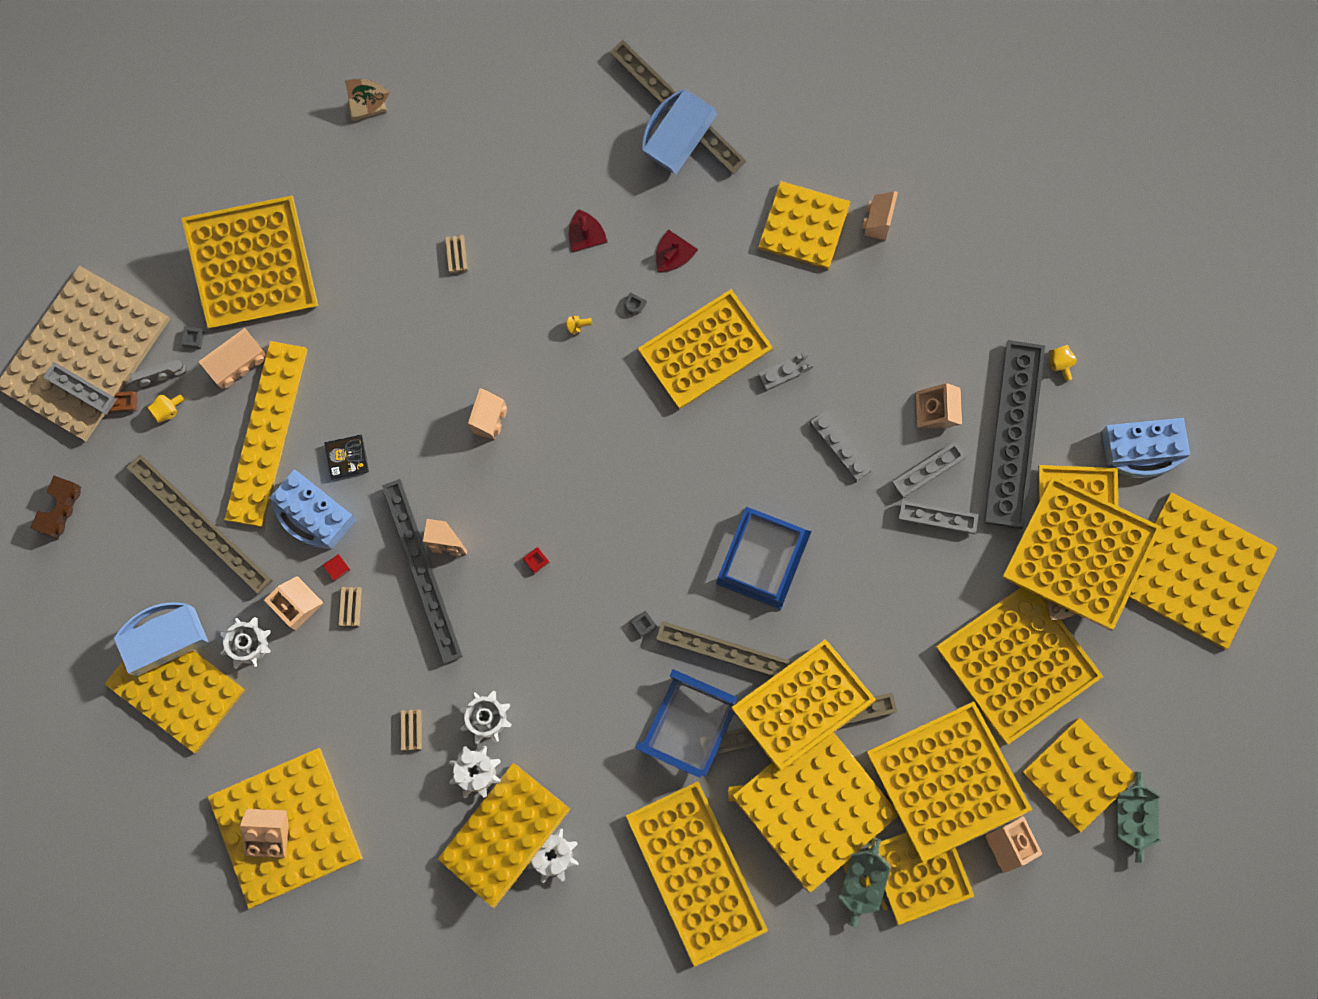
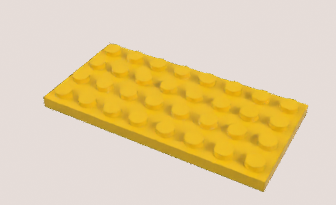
M698 781L626 815L694 967L768 932Z

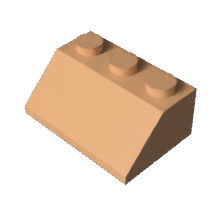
M244 328L198 362L223 390L232 386L239 377L247 375L251 368L262 364L266 358V353L246 328Z

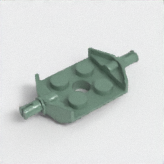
M1134 772L1135 784L1118 793L1117 797L1118 839L1135 850V863H1144L1145 848L1161 841L1159 839L1158 799L1161 798V795L1144 786L1143 772ZM1136 811L1142 815L1140 823H1135L1132 819V815Z
M873 837L868 851H861L850 855L851 859L842 891L838 896L851 911L848 925L857 927L860 915L879 910L891 870L890 864L878 851L881 839ZM862 876L870 877L871 885L869 887L861 884Z

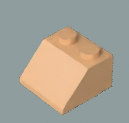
M898 192L876 194L873 197V201L868 202L866 212L870 213L868 218H864L862 226L865 229L864 236L886 241Z
M946 383L916 391L917 428H950L962 425L960 388Z
M479 388L468 421L473 434L495 440L496 435H499L501 431V419L507 413L504 400Z
M1024 817L985 835L988 845L992 849L1003 873L1021 867L1042 855Z

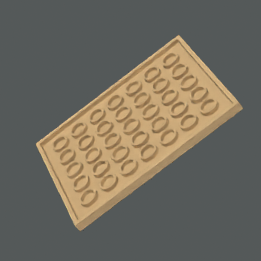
M79 266L0 377V391L87 442L105 414L46 380L44 375L50 366L55 362L115 397L117 392L122 391L131 378L130 375L135 372L170 321V318Z

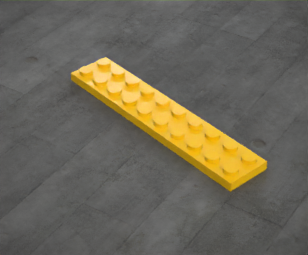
M272 341L269 343L224 519L228 522L264 527L270 503L269 498L272 495L308 351L306 347Z

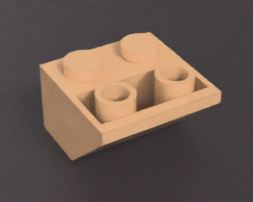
M427 519L423 542L427 548L431 549L432 553L442 554V551L450 552L452 556L460 557L461 554L467 555L466 548L446 521Z
M298 576L279 585L264 599L282 620L295 631L324 604Z
M247 809L240 825L245 856L285 858L289 828L287 811Z

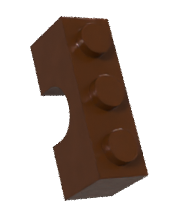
M53 476L46 493L56 499V507L48 513L37 511L30 528L44 535L59 539L65 530L67 519L73 512V505L81 494V486L66 479Z

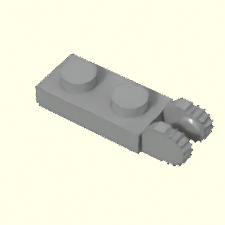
M802 353L795 358L792 357L759 372L758 375L766 391L795 379L802 373L812 369V363H807L799 369L796 365L808 358L807 353Z
M175 360L133 373L130 377L137 387H145L153 381L166 380L171 375L181 376L186 373L187 367L182 361Z

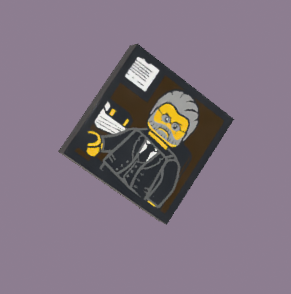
M361 434L324 442L332 480L369 472L363 436Z

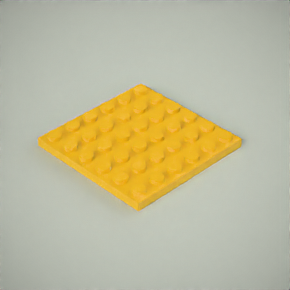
M292 195L181 218L208 328L318 306Z
M1052 476L1002 578L1113 631L1162 527Z
M1171 492L1155 521V524L1162 528L1131 591L1129 599L1227 650L1278 548Z
M1022 587L935 647L1006 745L1013 742L1103 678V675L1061 620L1051 621L1048 612V602Z
M974 701L867 751V755L922 863L1032 811Z
M835 733L782 772L771 762L732 795L736 803L808 893H811L849 860L852 853H857L898 817L893 805Z
M320 748L208 796L249 909L363 859ZM247 809L287 811L289 828L285 858L245 856L240 825Z

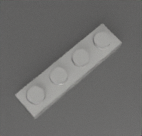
M53 362L44 375L46 380L107 415L117 400L112 395Z
M826 411L810 421L811 426L856 482L872 471L870 465Z
M955 441L894 480L892 485L903 499L964 460L967 456Z
M902 500L898 520L975 535L979 514Z

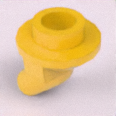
M570 316L566 320L567 330L574 335L581 332V327L592 325V318L579 320V316Z

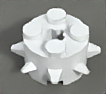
M256 617L249 623L240 622L236 618L234 619L235 624L227 630L228 632H221L220 634L224 638V650L220 654L233 658V667L236 669L242 663L257 667V661L266 653L271 652L268 648L267 636L271 631H263L258 628V618Z
M492 691L488 697H479L476 693H473V701L468 704V707H460V711L465 714V724L460 728L461 731L470 730L474 733L476 744L483 738H492L495 742H498V734L503 728L511 727L512 725L506 720L505 712L510 707V704L501 705L496 701L495 691ZM484 713H486L487 715L490 714V717H488L487 722L481 720L484 718Z
M465 746L463 747V754L458 760L449 762L454 767V777L449 783L450 785L458 784L463 788V798H466L471 792H479L485 798L487 797V788L492 783H500L501 781L495 776V767L501 761L500 759L491 760V758L486 756V746H483L479 752L470 751ZM478 767L476 770L479 771V774H474L472 777L471 769Z
M560 828L555 835H551L527 865V869H536L540 872L541 882L543 883L549 876H557L562 882L565 881V871L569 866H578V862L572 858V850L577 846V842H567L563 838V829ZM553 849L555 850L554 854H557L556 859H552L551 861H549L547 853L551 852Z

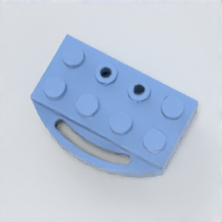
M686 89L680 90L667 98L651 116L644 132L642 150L647 157L677 175L718 114L714 107ZM674 104L650 138L658 118L667 108Z
M1184 418L1107 425L1101 431L1107 468H1118V473L1126 476L1142 478L1162 475L1176 468L1190 456ZM1171 462L1170 466L1153 471H1139L1128 467L1134 465L1153 466Z
M295 469L269 498L271 499L274 513L284 529L297 540L312 547L333 549L357 520ZM286 513L287 517L297 528L313 535L314 540L305 539L293 532L283 521L281 514Z
M178 602L154 605L139 612L127 621L114 637L128 674L136 677L209 643L195 608ZM165 609H174L133 629L137 623L153 613Z

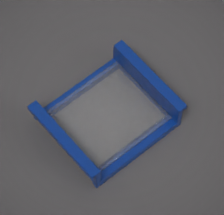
M746 506L718 575L716 585L781 610L812 531Z
M672 669L670 677L673 680L644 742H638L636 749L701 779V776L706 777L734 716L731 707L737 703V697Z

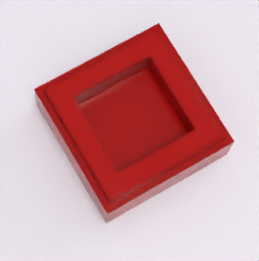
M538 547L522 558L534 574L550 563Z
M339 554L323 565L334 581L350 571V568Z

